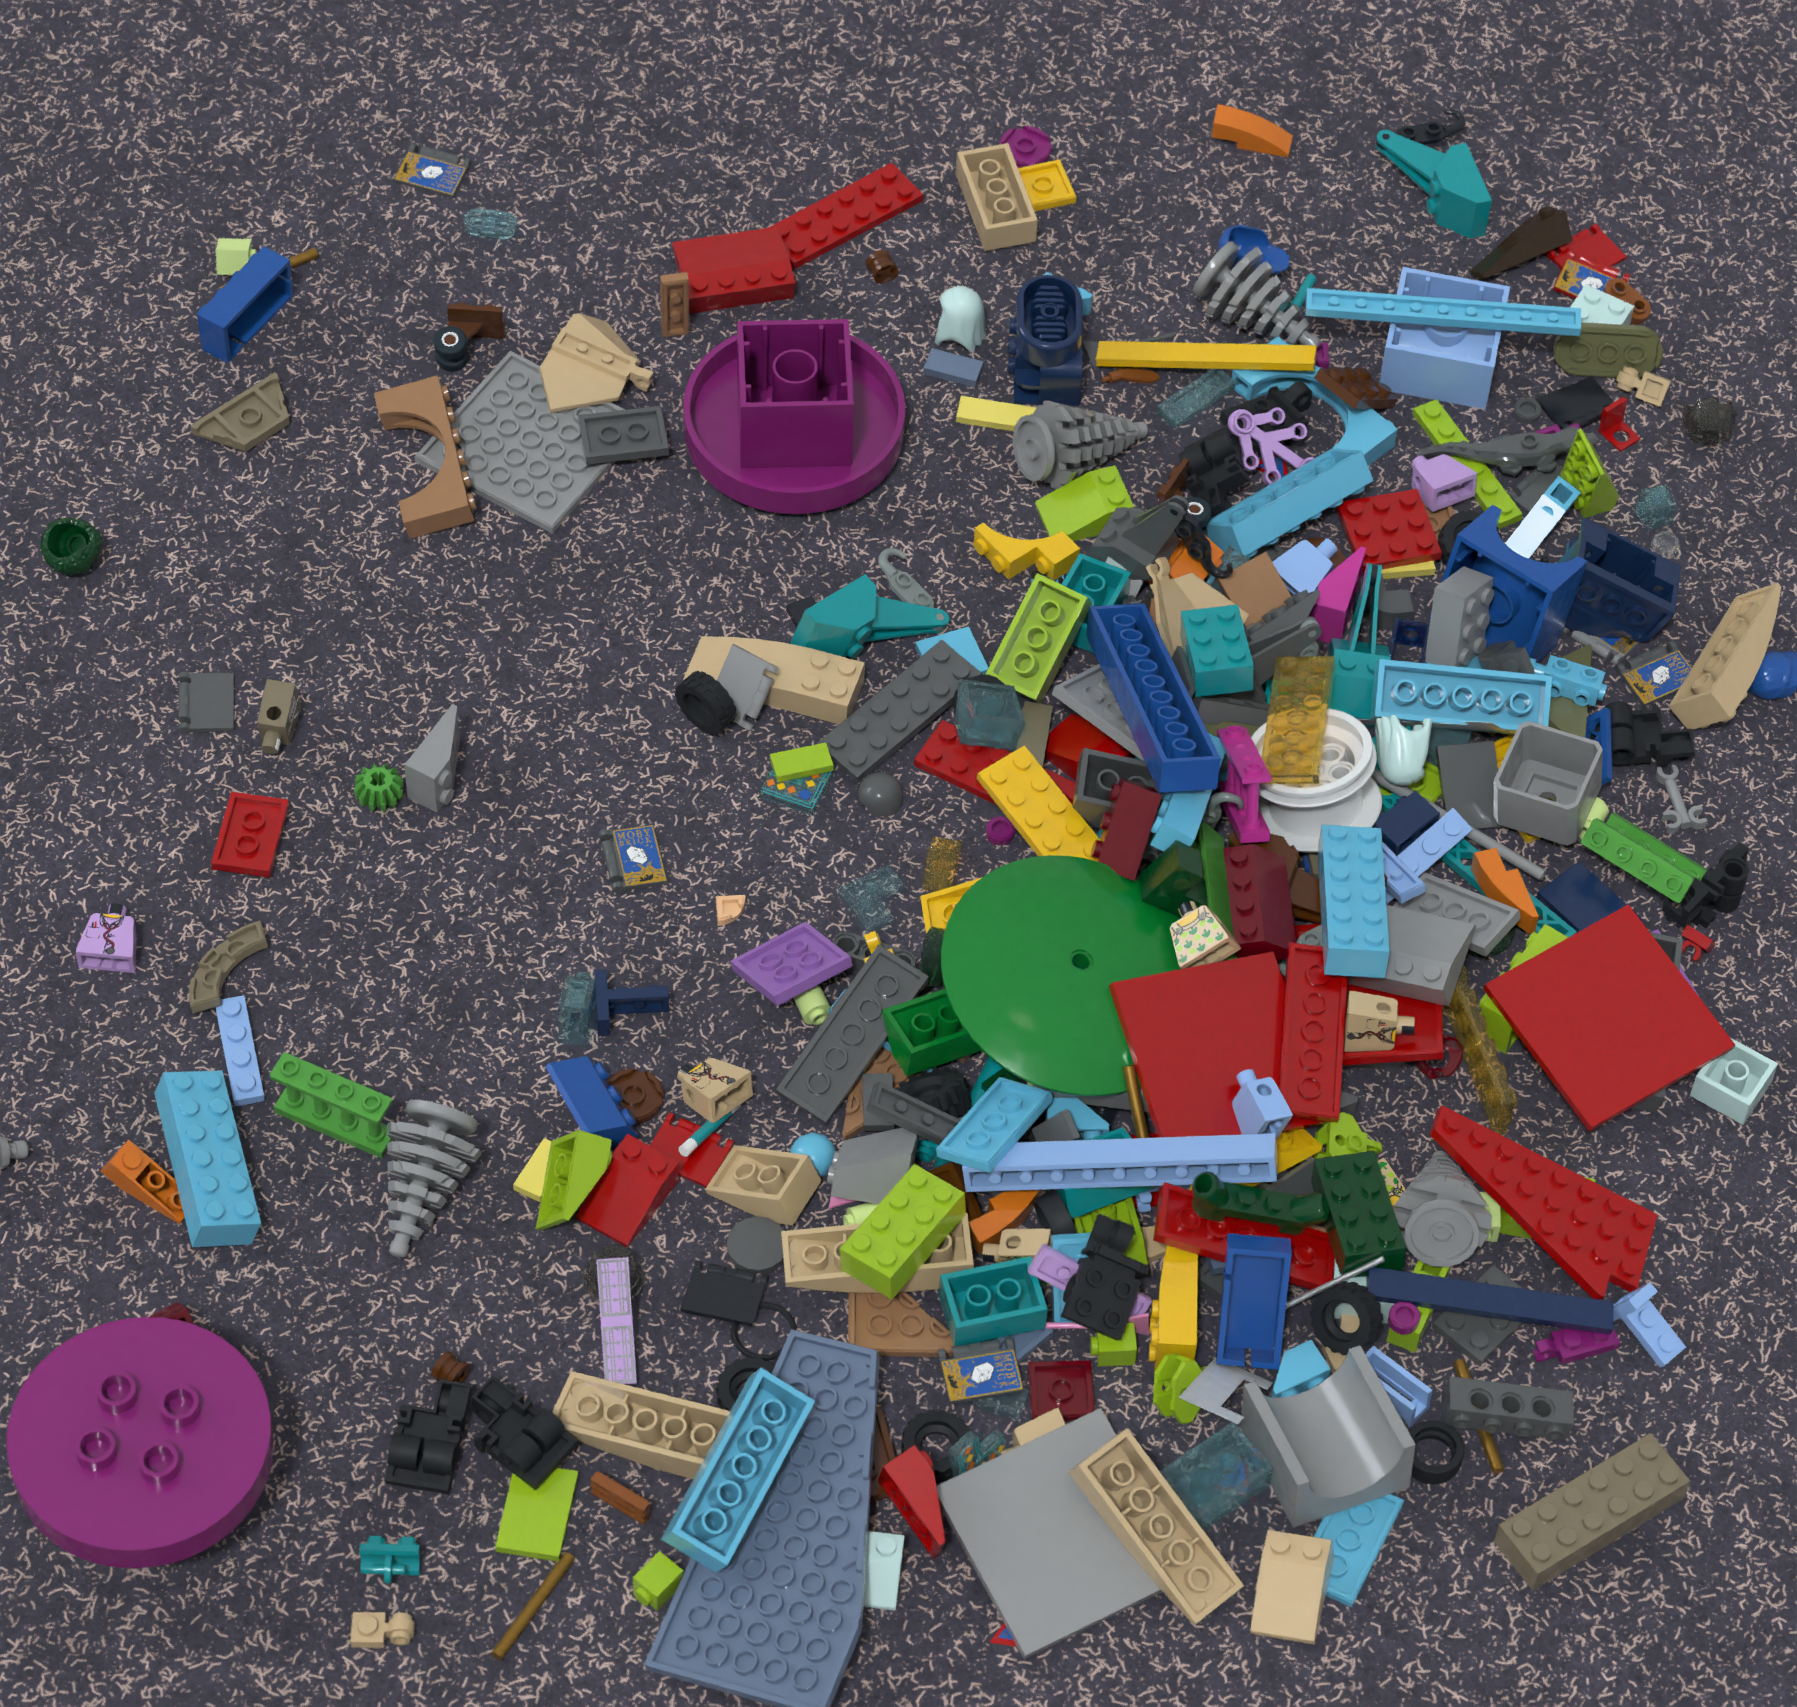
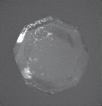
M1663 531L1654 535L1650 549L1652 552L1669 559L1675 557L1680 542L1675 534Z

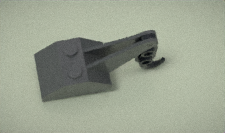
M1179 495L1172 496L1170 499L1146 512L1140 508H1116L1087 556L1106 562L1109 556L1124 567L1126 571L1131 572V580H1153L1148 574L1146 567L1149 564H1157L1155 560L1159 557H1166L1167 560L1170 558L1180 542L1174 531L1176 528V532L1181 537L1188 554L1192 558L1198 559L1207 573L1221 579L1228 578L1233 574V566L1230 562L1226 564L1227 570H1221L1214 565L1211 559L1210 542L1203 533L1197 518L1187 514L1189 509L1188 501Z

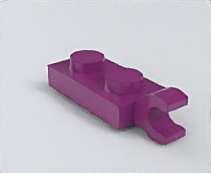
M1565 1328L1551 1332L1549 1339L1537 1341L1535 1343L1537 1349L1533 1350V1355L1537 1363L1558 1357L1562 1365L1618 1349L1620 1341L1614 1328L1611 1334Z

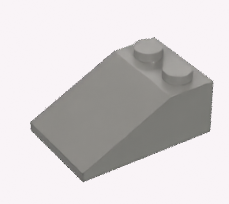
M454 704L449 707L404 764L407 797L435 812H438L443 805H448L454 795V781L460 744L458 707Z

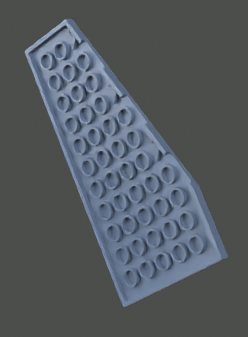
M790 1330L772 1375L815 1400V1403L728 1565L715 1573L690 1558L644 1663L647 1671L775 1707L831 1706L862 1630L880 1362L877 1350Z

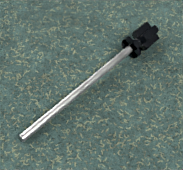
M1380 1256L1286 1302V1309L1384 1262V1257Z

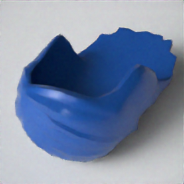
M1243 224L1227 228L1219 239L1218 251L1230 241L1238 245L1239 253L1232 265L1233 268L1255 247H1258L1263 253L1261 264L1264 261H1268L1272 267L1271 275L1287 271L1290 265V255L1286 254V250L1271 245L1263 230Z
M1766 652L1748 691L1766 700L1787 698L1797 691V652Z

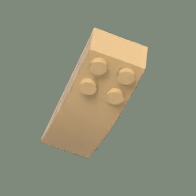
M1779 583L1738 595L1733 600L1669 705L1686 729L1693 730L1700 727L1703 729L1720 721L1727 722L1735 716L1737 707L1747 696V691L1760 668L1772 635L1781 592Z
M701 636L684 676V679H686L695 671H703L714 677L717 681L731 646L735 644L779 667L777 673H772L768 670L765 672V675L773 678L774 681L764 704L841 724L852 714L864 684L865 663L783 642L740 637Z
M966 1213L963 1219L899 1292L939 1289L940 1275L974 1268L968 1213ZM862 1223L781 1231L786 1286L822 1291L880 1293L841 1270L839 1248Z
M571 1371L553 1409V1413L564 1424L565 1431L576 1440L634 1462L694 1479L730 1413L728 1410Z
M1128 1428L1115 1435L1068 1471L1127 1551L1194 1625L1244 1586Z

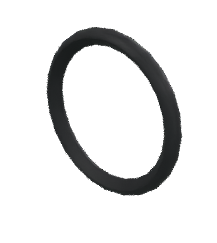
M761 1302L759 1308L773 1309L781 1313L789 1322L790 1329L797 1331L794 1318L784 1307L775 1303ZM732 1323V1341L738 1351L744 1356H751V1358L760 1357L765 1361L779 1358L782 1349L765 1355L747 1350L739 1341L737 1335L738 1324Z

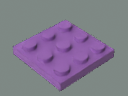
M807 922L730 961L732 969L736 974L776 1006L789 1002L793 997L806 990L815 988L823 981L838 976L842 971L853 966L850 955Z

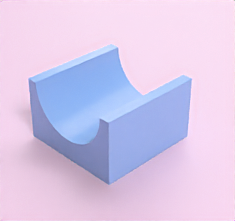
M1402 267L1397 295L1507 303L1510 286ZM1391 322L1379 382L1387 385L1392 392L1486 409L1501 330Z

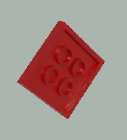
M1418 489L1348 500L1336 508L1352 553L1360 547L1366 548L1362 573H1365L1367 563L1382 565V569L1441 559L1442 551Z

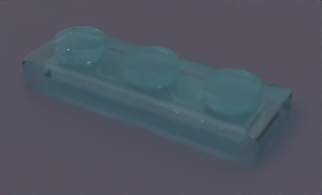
M1211 369L1157 405L1156 413L1176 429L1234 390L1236 381L1222 369Z

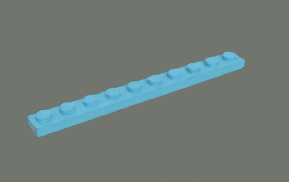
M1307 288L1305 316L1580 336L1581 308Z

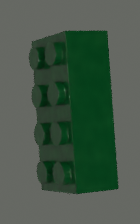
M1375 1151L1314 1159L1311 1184L1314 1192H1321L1328 1201L1329 1218L1324 1222L1340 1276L1380 1256H1383L1385 1261L1374 1267L1402 1271L1406 1246ZM1367 1270L1351 1278L1367 1276Z

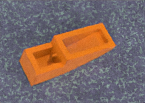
M1217 105L1212 138L1237 142V149L1289 157L1293 135L1274 123L1250 112L1225 105Z
M1497 848L1475 852L1471 871L1485 895L1490 899L1518 909L1521 919L1516 925L1529 934L1533 933L1536 929L1539 915L1519 870L1506 871Z
M1045 1189L1005 1191L989 1199L988 1213L969 1222L971 1243L977 1253H982L984 1243L999 1244L1003 1230L1017 1229L1034 1209L1033 1201L1043 1195Z

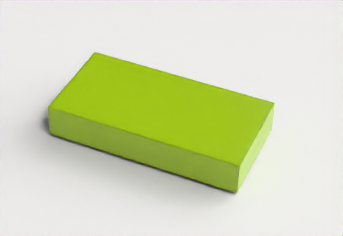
M826 742L770 754V762L777 783L832 772L834 767Z

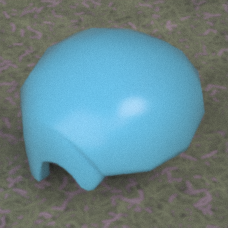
M815 1132L800 1136L790 1149V1153L808 1155L820 1177L827 1176L829 1167L832 1165L834 1152L836 1151L834 1144L825 1135Z

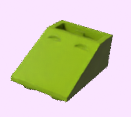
M1578 429L1560 477L1581 492L1573 505L1576 510L1580 511L1583 518L1613 510L1619 494L1597 451L1583 430Z

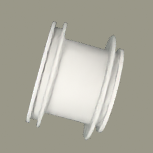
M1303 708L1272 718L1252 735L1251 738L1271 775V782L1259 783V810L1270 830V834L1283 836L1288 845H1294L1298 852L1318 853L1322 825L1371 828L1377 821L1382 809V795L1379 786L1371 777L1377 761L1376 749L1369 731L1358 719L1334 709Z

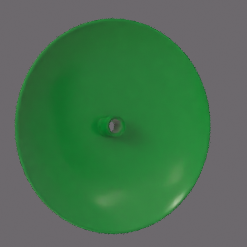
M1058 855L1037 856L1017 860L986 874L974 883L956 904L947 922L941 947V971L945 991L953 1012L970 1038L986 1055L1012 1074L1034 1085L1064 1094L1106 1096L1127 1092L1122 1067L1134 1065L1108 986L1112 982L1181 969L1170 932L1171 925L1180 918L1143 902L1139 880L1135 878V881L1122 877L1108 865L1101 862ZM1137 1076L1138 1086L1140 1088L1141 1085Z

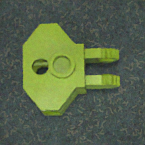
M1341 1112L1337 1123L1328 1122L1315 1133V1139L1322 1146H1327L1326 1153L1322 1149V1151L1314 1154V1158L1375 1151V1154L1382 1152V1144L1368 1139V1133L1361 1131L1353 1115Z
M1176 1353L1166 1354L1155 1371L1153 1403L1162 1416L1169 1417L1174 1415L1181 1424L1190 1423L1194 1420L1201 1407L1179 1398V1396L1206 1367H1199L1196 1361ZM1163 1383L1164 1387L1166 1388L1164 1391L1162 1390Z

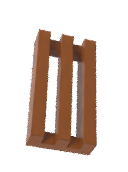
M596 1471L591 1477L590 1482L592 1484L590 1488L592 1489V1495L645 1525L650 1518V1502L599 1471Z

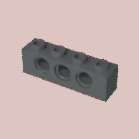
M1449 1376L1441 1392L1442 1422L1456 1429H1479L1488 1433L1503 1432L1515 1434L1519 1437L1536 1436L1544 1437L1551 1441L1566 1440L1574 1426L1573 1391Z

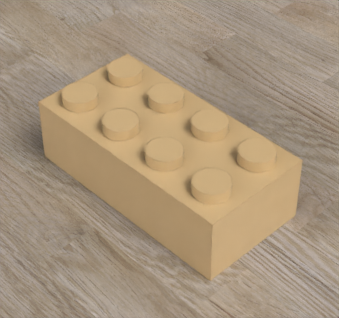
M1009 144L957 152L956 176L984 251L1036 242L1038 220Z

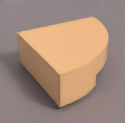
M745 895L716 896L718 926L729 924L742 914L745 907Z

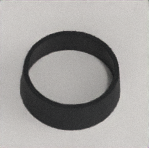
M1055 1189L1047 1191L1033 1201L1042 1229H1051L1052 1235L1077 1234L1072 1219Z

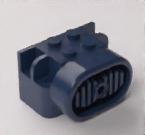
M1055 275L1034 277L1025 282L1019 289L1014 318H1009V334H1012V336H1008V352L1013 357H1008V373H1013L1014 404L1043 405V401H1052L1059 403V405L1079 406L1082 382L1083 334L1081 293L1072 282L1063 277Z
M1584 517L1581 521L1579 537H1573L1569 540L1566 546V553L1558 562H1567L1577 556L1588 561L1564 627L1571 631H1580L1590 636L1616 639L1627 637L1637 642L1649 641L1675 615L1681 566Z

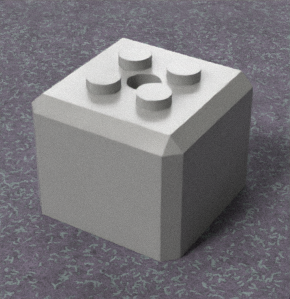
M1531 721L1520 724L1494 778L1493 817L1497 824L1563 845L1577 842L1602 786L1603 749L1600 743Z

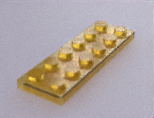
M1334 656L1276 657L1261 756L1271 775V782L1260 784H1319L1335 670Z
M1463 965L1449 1006L1443 1005L1455 1037L1462 1044L1464 1061L1492 1131L1500 1135H1506L1509 1123L1512 1122L1513 1108L1517 1105L1516 1094L1513 1088L1509 1089L1506 1081L1507 1073L1503 1063H1499L1497 1059L1495 1041L1493 1038L1489 1039L1486 1031L1487 1023L1485 1016L1478 1011L1476 993L1468 986L1467 971Z

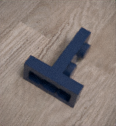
M594 970L598 1036L610 1035L609 1015L669 1012L668 986L650 985L641 988L619 987L608 989L607 970Z

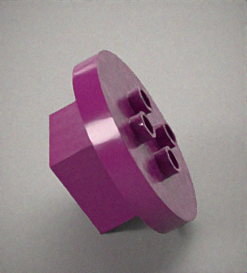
M849 319L737 321V334L721 342L703 357L691 374L686 386L683 402V431L687 451L692 462L701 475L717 490L729 498L756 509L783 514H806L827 511L853 502L870 492L885 479L894 467L903 445L905 399L900 381L889 363L875 349L857 337L850 335Z
M159 1317L127 1318L108 1322L88 1329L65 1341L46 1356L28 1376L13 1404L7 1429V1455L17 1496L32 1523L44 1536L68 1553L86 1561L117 1568H147L171 1564L196 1555L227 1536L244 1520L260 1497L270 1473L274 1450L273 1428L268 1399L258 1375L247 1359L226 1340L209 1330L184 1321Z

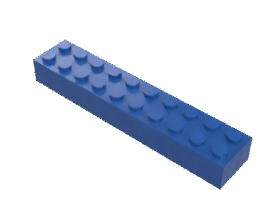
M1145 603L1089 606L1086 637L1159 793H1176L1177 791L1202 792L1217 789L1221 758Z

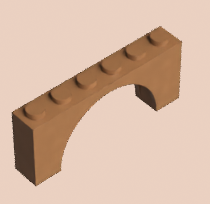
M437 375L375 392L374 396L378 414L384 430L395 428L422 430L438 438L445 446V457L442 467L431 483L413 496L398 501L409 538L473 522L472 510L477 509L473 493H468L467 488L472 486L468 472H463L462 466L466 465L463 450L457 449V445L461 444L457 427L452 428L451 423L456 422L452 406L447 407L446 402L451 401L447 385L442 386Z

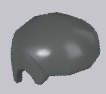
M879 771L866 776L858 785L861 806L865 805L873 816H889L896 813L903 805L901 784L891 774Z

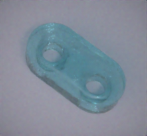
M475 208L465 213L464 229L467 233L475 236L508 239L517 232V220L513 214L508 212Z

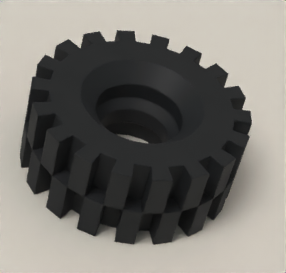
M945 1067L941 1071L939 1068H935L929 1073L926 1070L920 1072L921 1075L917 1077L915 1075L909 1077L907 1082L902 1081L899 1087L895 1088L958 1119L959 1115L964 1116L967 1113L966 1109L971 1108L972 1100L963 1074L955 1068L950 1070V1067Z

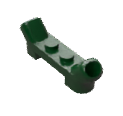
M1208 1171L1196 1176L1192 1184L1194 1195L1192 1207L1196 1214L1208 1220L1221 1222L1226 1216L1279 1225L1280 1233L1299 1235L1308 1226L1324 1223L1329 1218L1328 1201L1321 1192L1299 1196L1220 1181L1213 1172Z

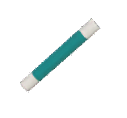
M741 1104L715 1123L709 1121L704 1123L678 1148L679 1153L687 1157L725 1122Z

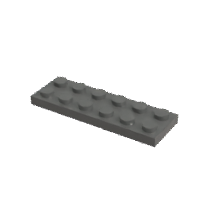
M940 640L817 744L826 742L832 761L858 783L953 704L954 692L961 682L969 677L982 675V673L943 640Z
M878 944L776 1088V1093L827 1125L888 1039L882 1010L915 999L928 982L929 976Z

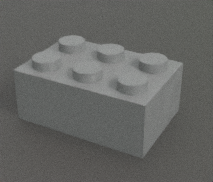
M1463 566L1435 587L1424 662L1462 667L1468 665L1473 658L1486 648L1485 632L1490 622V614L1488 612L1489 605L1494 596V590L1492 589L1494 577Z

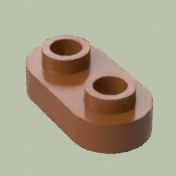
M1614 278L1605 285L1603 292L1634 305L1631 324H1642L1647 320L1651 313L1649 302L1626 281Z

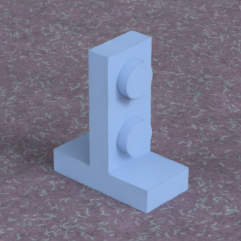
M1649 1282L1624 1295L1614 1303L1613 1322L1621 1318L1656 1364L1662 1367L1685 1349L1686 1346L1649 1300L1658 1292Z

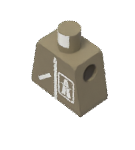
M270 679L266 681L257 721L260 737L263 741L261 750L266 753L277 754L280 744H291L302 709L295 683Z

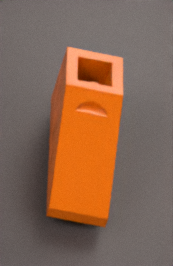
M129 1139L100 1170L121 1190L178 1224L185 1218L176 1180Z

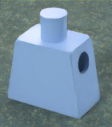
M1328 538L1317 548L1309 541L1302 540L1272 563L1292 595L1297 592L1300 593L1305 589L1308 592L1317 590L1320 581L1334 570V564L1329 559L1338 551V548Z
M1253 1069L1240 1072L1236 1078L1241 1089L1233 1099L1232 1107L1241 1134L1276 1133L1277 1140L1293 1116L1288 1104L1273 1078L1257 1079Z

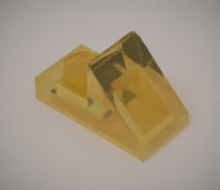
M933 836L931 847L928 848L922 890L935 892L953 886L962 841Z

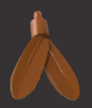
M1118 367L1117 370L1107 373L1101 380L1102 382L1108 381L1109 383L1124 380L1147 384L1157 382L1160 376L1151 370L1137 369L1138 367Z

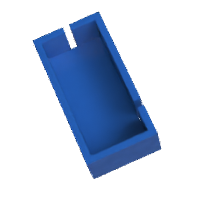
M263 246L256 254L249 258L248 263L240 271H236L233 274L231 280L223 288H220L206 305L199 309L197 319L203 351L229 363L243 349V345L228 338V335L247 345L294 296L293 282L290 279L292 277L290 259Z
M1227 1233L1216 1340V1364L1245 1367L1244 1348L1250 1349L1251 1367L1279 1370L1292 1254L1291 1240L1289 1238Z

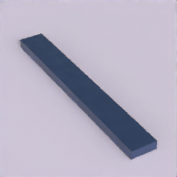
M1376 1267L1367 1270V1290L1375 1295L1376 1301L1394 1304L1409 1302L1416 1307L1603 1334H1611L1613 1331L1614 1302Z

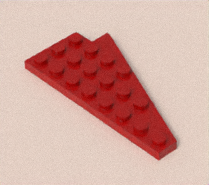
M1443 1105L1437 1110L1429 1135L1593 1299L1602 1300L1604 1298L1608 1282L1629 1292L1638 1288L1658 1214Z

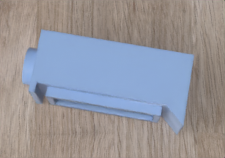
M1373 1346L1365 1355L1375 1373L1384 1380L1382 1381L1379 1378L1399 1416L1404 1419L1408 1427H1411L1430 1408L1432 1389Z

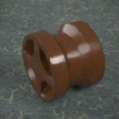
M887 250L875 251L866 260V267L872 272V277L878 284L889 282L898 274V267L892 261V257Z
M447 1351L435 1363L431 1377L436 1381L443 1379L464 1383L470 1373L471 1366L465 1361L459 1362L456 1360L455 1354Z

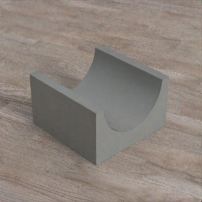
M1360 1345L1348 1350L1342 1365L1328 1379L1300 1394L1273 1398L1263 1395L1256 1381L1244 1385L1241 1416L1244 1418L1241 1421L1240 1428L1293 1528L1410 1487L1415 1443Z

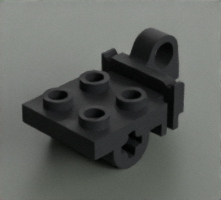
M1303 381L1294 383L1289 389L1279 391L1276 385L1269 388L1266 398L1260 396L1222 410L1219 419L1225 425H1228L1229 416L1236 410L1244 409L1252 415L1266 413L1278 407L1285 413V419L1282 423L1275 426L1265 423L1256 427L1265 433L1289 428L1296 423H1302L1307 428L1309 421L1300 412L1308 410L1313 392ZM1273 412V419L1275 421H1278V414L1276 412ZM1238 419V420H1237L1238 426H1239L1240 428H1243V426H1244L1243 421L1240 420V419ZM1296 427L1294 432L1297 436H1300L1301 431ZM1251 438L1253 452H1258L1261 455L1259 443ZM1288 439L1278 442L1282 445L1284 442H1286L1288 445H1292L1293 440Z
M1228 425L1184 447V451L1179 453L1180 463L1184 458L1190 460L1187 473L1189 477L1186 479L1189 484L1187 485L1193 497L1201 498L1210 505L1211 514L1214 516L1232 507L1226 493L1250 481L1249 476L1243 470L1244 465L1239 439L1231 433Z
M1619 701L1605 706L1611 710L1612 766L1650 763L1651 756H1656L1657 767L1667 766L1670 760H1676V758L1686 760L1691 756H1695L1692 729L1663 731L1661 708H1657L1656 703L1652 704V710H1647L1646 704H1643L1642 710L1632 711L1628 703ZM1600 723L1594 729L1597 733L1600 731ZM1591 734L1590 738L1594 740L1596 736Z
M1739 842L1732 850L1727 849L1722 854L1718 865L1715 868L1710 867L1703 875L1701 881L1694 877L1693 884L1681 902L1684 905L1682 909L1672 907L1670 902L1673 900L1665 896L1663 903L1664 913L1682 928H1685L1691 922L1695 926L1700 924L1707 929L1710 922H1713L1716 918L1717 913L1712 911L1713 909L1722 913L1735 911L1739 906L1749 874V866L1745 861L1749 848Z
M1102 1214L1097 1215L1086 1248H1083L1081 1251L1088 1258L1078 1259L1079 1267L1077 1273L1071 1276L1063 1294L1065 1306L1061 1317L1116 1341L1121 1340L1142 1282L1134 1277L1147 1275L1150 1268L1146 1264L1123 1255V1252L1128 1248L1132 1240L1134 1226L1121 1220L1111 1219Z
M493 1375L471 1397L475 1414L487 1424L474 1437L475 1448L482 1453L487 1447V1453L534 1490L577 1447L578 1440L565 1431L564 1424L553 1412L545 1408L540 1411L532 1406L533 1401L530 1399L524 1403V1394L521 1392L519 1394L515 1393Z
M440 1379L433 1409L404 1404L400 1406L399 1412L401 1417L397 1416L396 1433H393L388 1450L386 1484L449 1494L462 1437L461 1429L465 1430L471 1384Z

